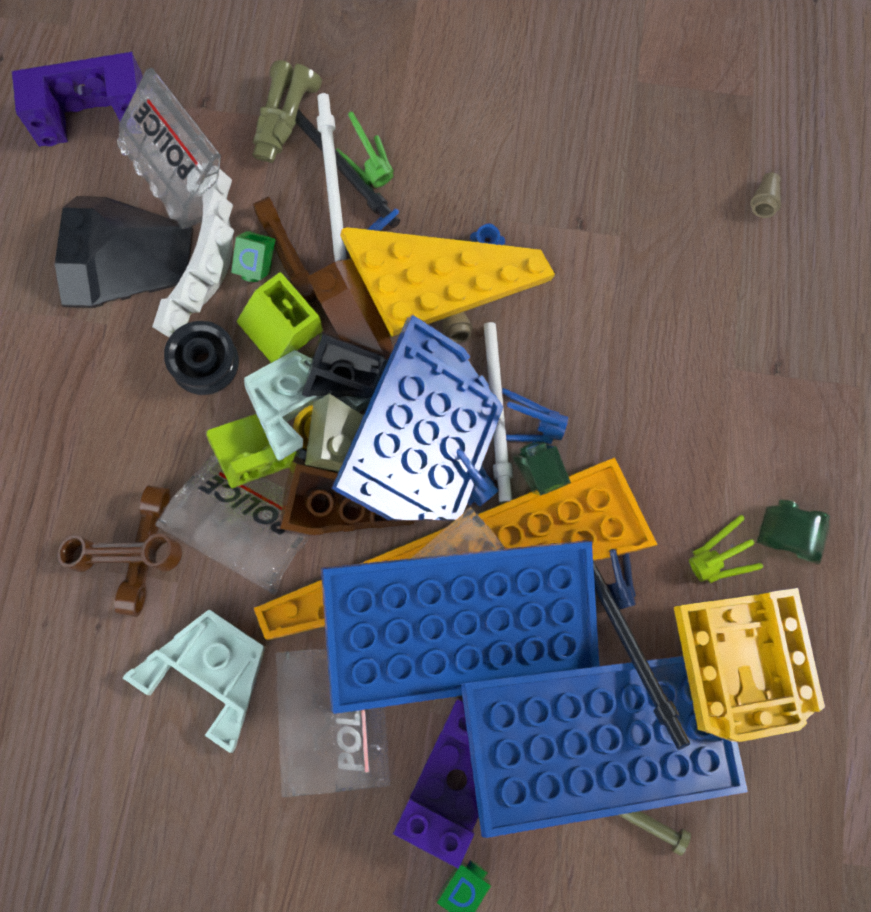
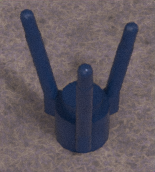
M611 549L610 556L616 583L607 586L619 609L636 605L634 599L636 593L633 587L630 553L622 555L625 580H623L617 552L615 549Z

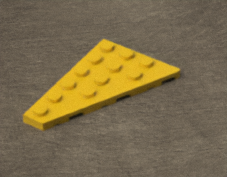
M349 227L341 229L340 237L392 337L401 333L406 319L412 315L426 324H430L549 282L555 275L542 250Z

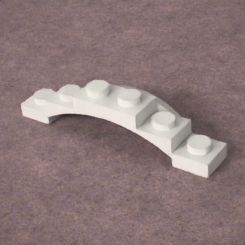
M214 163L204 164L196 189L203 196V218L194 253L183 276L169 297L161 299L152 326L167 337H170L182 325L187 324L192 313H200L202 306L215 294L230 266L234 230L231 228L229 217L233 204L226 198L232 179Z

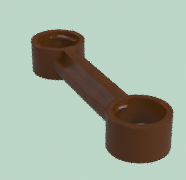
M268 196L252 203L264 231L268 237L275 238L274 249L292 286L307 303L318 299L308 279L309 273L305 270L270 197Z
M150 485L144 489L140 501V515L142 517L135 543H145L150 536L158 534L161 520L165 519L170 506L171 496L169 489ZM129 563L125 581L121 582L115 596L114 609L117 614L138 617L141 614L147 593L145 585L149 570L147 564Z
M161 533L150 536L145 543L94 544L78 535H72L63 540L57 552L59 563L77 572L87 571L94 563H145L157 570L166 572L175 568L182 557L180 543ZM168 543L166 556L161 561L156 562L158 549L163 544ZM82 545L81 556L73 563L74 552Z

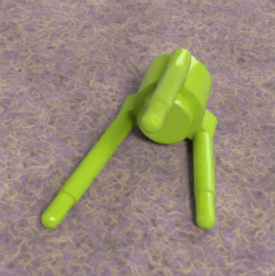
M743 515L730 522L705 545L692 551L694 557L689 559V563L699 581L707 580L711 584L722 578L749 573L763 568L762 563L720 571V569L724 568V560L753 546L754 540L752 539L721 554L716 550L709 551L744 521Z

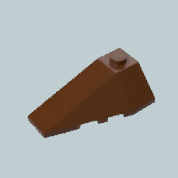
M347 259L333 262L309 275L308 279L339 338L390 357L393 351L390 332L353 260Z
M291 461L283 496L280 529L308 535H321L331 532H349L358 529L414 524L415 520H387L332 490L338 473Z

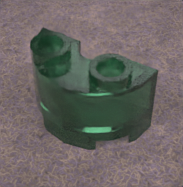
M779 500L778 506L766 507L756 543L775 550L792 552L798 558L819 565L831 526L829 524L830 515L821 511L813 510L809 512L802 510L793 501Z

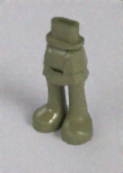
M284 60L274 61L271 64L269 76L272 81L265 107L260 108V116L256 124V134L253 139L255 148L252 156L258 160L270 163L274 162L277 153L282 152V146L292 133V129L296 124L295 119L298 107L304 93H316L322 84L321 77L313 70L301 64H295L293 69L291 64ZM286 87H289L283 109L280 110L279 106Z

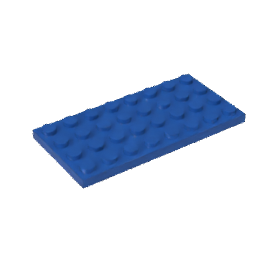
M583 540L321 568L330 703L333 714L462 696L461 684L600 666L592 541Z
M684 656L647 660L668 702L672 701L680 715L677 719L691 743L681 750H677L665 725H660L653 712L655 706L632 662L461 684L481 836L484 838L746 793L748 790L738 742H732L698 730Z

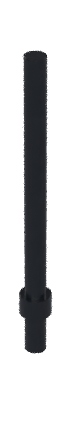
M298 109L295 119L296 124L323 152L321 133ZM335 149L337 169L367 200V206L374 214H379L382 218L391 213L392 210L387 206L388 201L380 193H375ZM395 216L388 224L391 228H395L401 220Z
M593 561L595 592L655 706L653 710L660 725H665L677 750H681L691 743L677 719L680 715L672 701L668 702L597 565Z

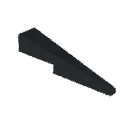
M321 332L310 363L302 395L312 397L331 394L334 397L372 398L390 357Z

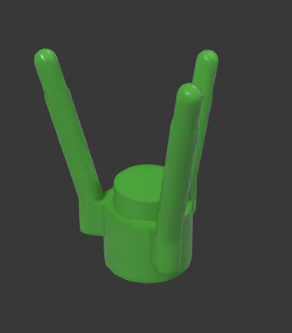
M349 112L348 116L370 156L364 163L365 172L338 148L336 150L368 185L372 183L375 188L382 187L391 181L394 170L387 159L380 137L378 135L374 136L379 157L373 150L353 112Z

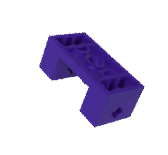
M132 52L12 71L16 114L39 147L54 146L59 143L68 142L65 112H78L82 109L94 107H108L111 105L125 132H140L144 130V121L148 129L154 128L153 119L148 115L140 125L133 117L135 114L139 118L142 116L138 110L141 107L145 112L146 109L143 107V103H147V99L150 100L148 86Z
M457 699L393 834L459 869L475 834L473 828L479 814L464 705L462 701ZM454 769L462 770L467 777L465 786L460 790L451 789L446 781L448 773Z

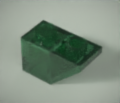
M536 441L520 447V454L512 456L533 494L541 496L571 483L557 446L545 445V442L537 443Z

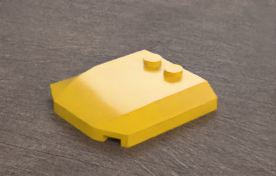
M798 588L674 607L698 730L732 742H743L799 731L807 724L806 720L814 712H820L825 707Z

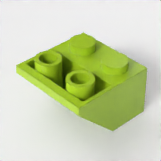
M281 272L255 290L236 321L270 363L294 350H299L323 331L319 315Z

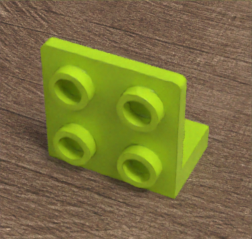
M257 414L209 429L206 433L231 489L289 468L297 452L295 451L279 461L275 457Z

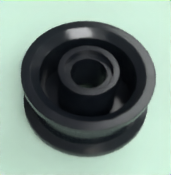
M193 321L184 324L172 333L165 345L164 361L166 368L177 384L187 392L196 395L217 393L226 388L237 374L239 367L237 349L229 334L215 323ZM200 354H209L205 361L195 362Z

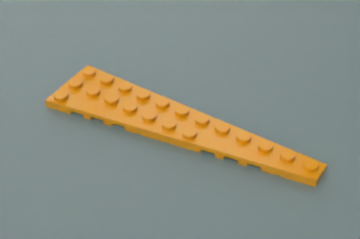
M614 457L363 563L583 540L592 541L593 561L595 562L611 558V549H615L617 556L653 548L657 546V543ZM322 580L254 608L266 640L325 627Z

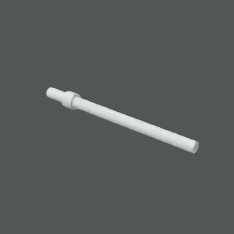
M322 93L317 96L319 108L317 126L322 136L334 259L336 262L347 260L345 244L340 237L343 221L333 138L335 120L334 116L331 115L329 95Z
M489 322L484 324L489 389L503 405L496 324ZM503 408L493 434L496 464L493 465L494 479L498 483L500 504L512 500L510 479L513 477L512 464L508 463Z

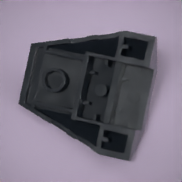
M76 196L62 208L55 256V269L62 306L96 308L103 306V303L118 298L126 300L130 299L133 294L145 291L152 293L176 286L190 262L192 226L108 197Z

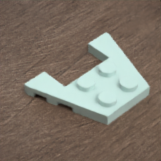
M296 350L244 378L245 389L275 457L279 461L303 447V438L287 422L295 418L302 409L313 405L314 402L324 397H306L302 395L312 359ZM352 396L337 397L357 412L367 408L371 398Z
M208 610L176 634L174 639L161 649L154 651L146 657L147 659L139 666L128 671L123 676V679L144 694L151 696L172 666L225 703L224 708L205 736L229 753H233L237 746L266 647L213 611Z

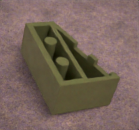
M331 394L314 402L305 466L339 473L364 415Z

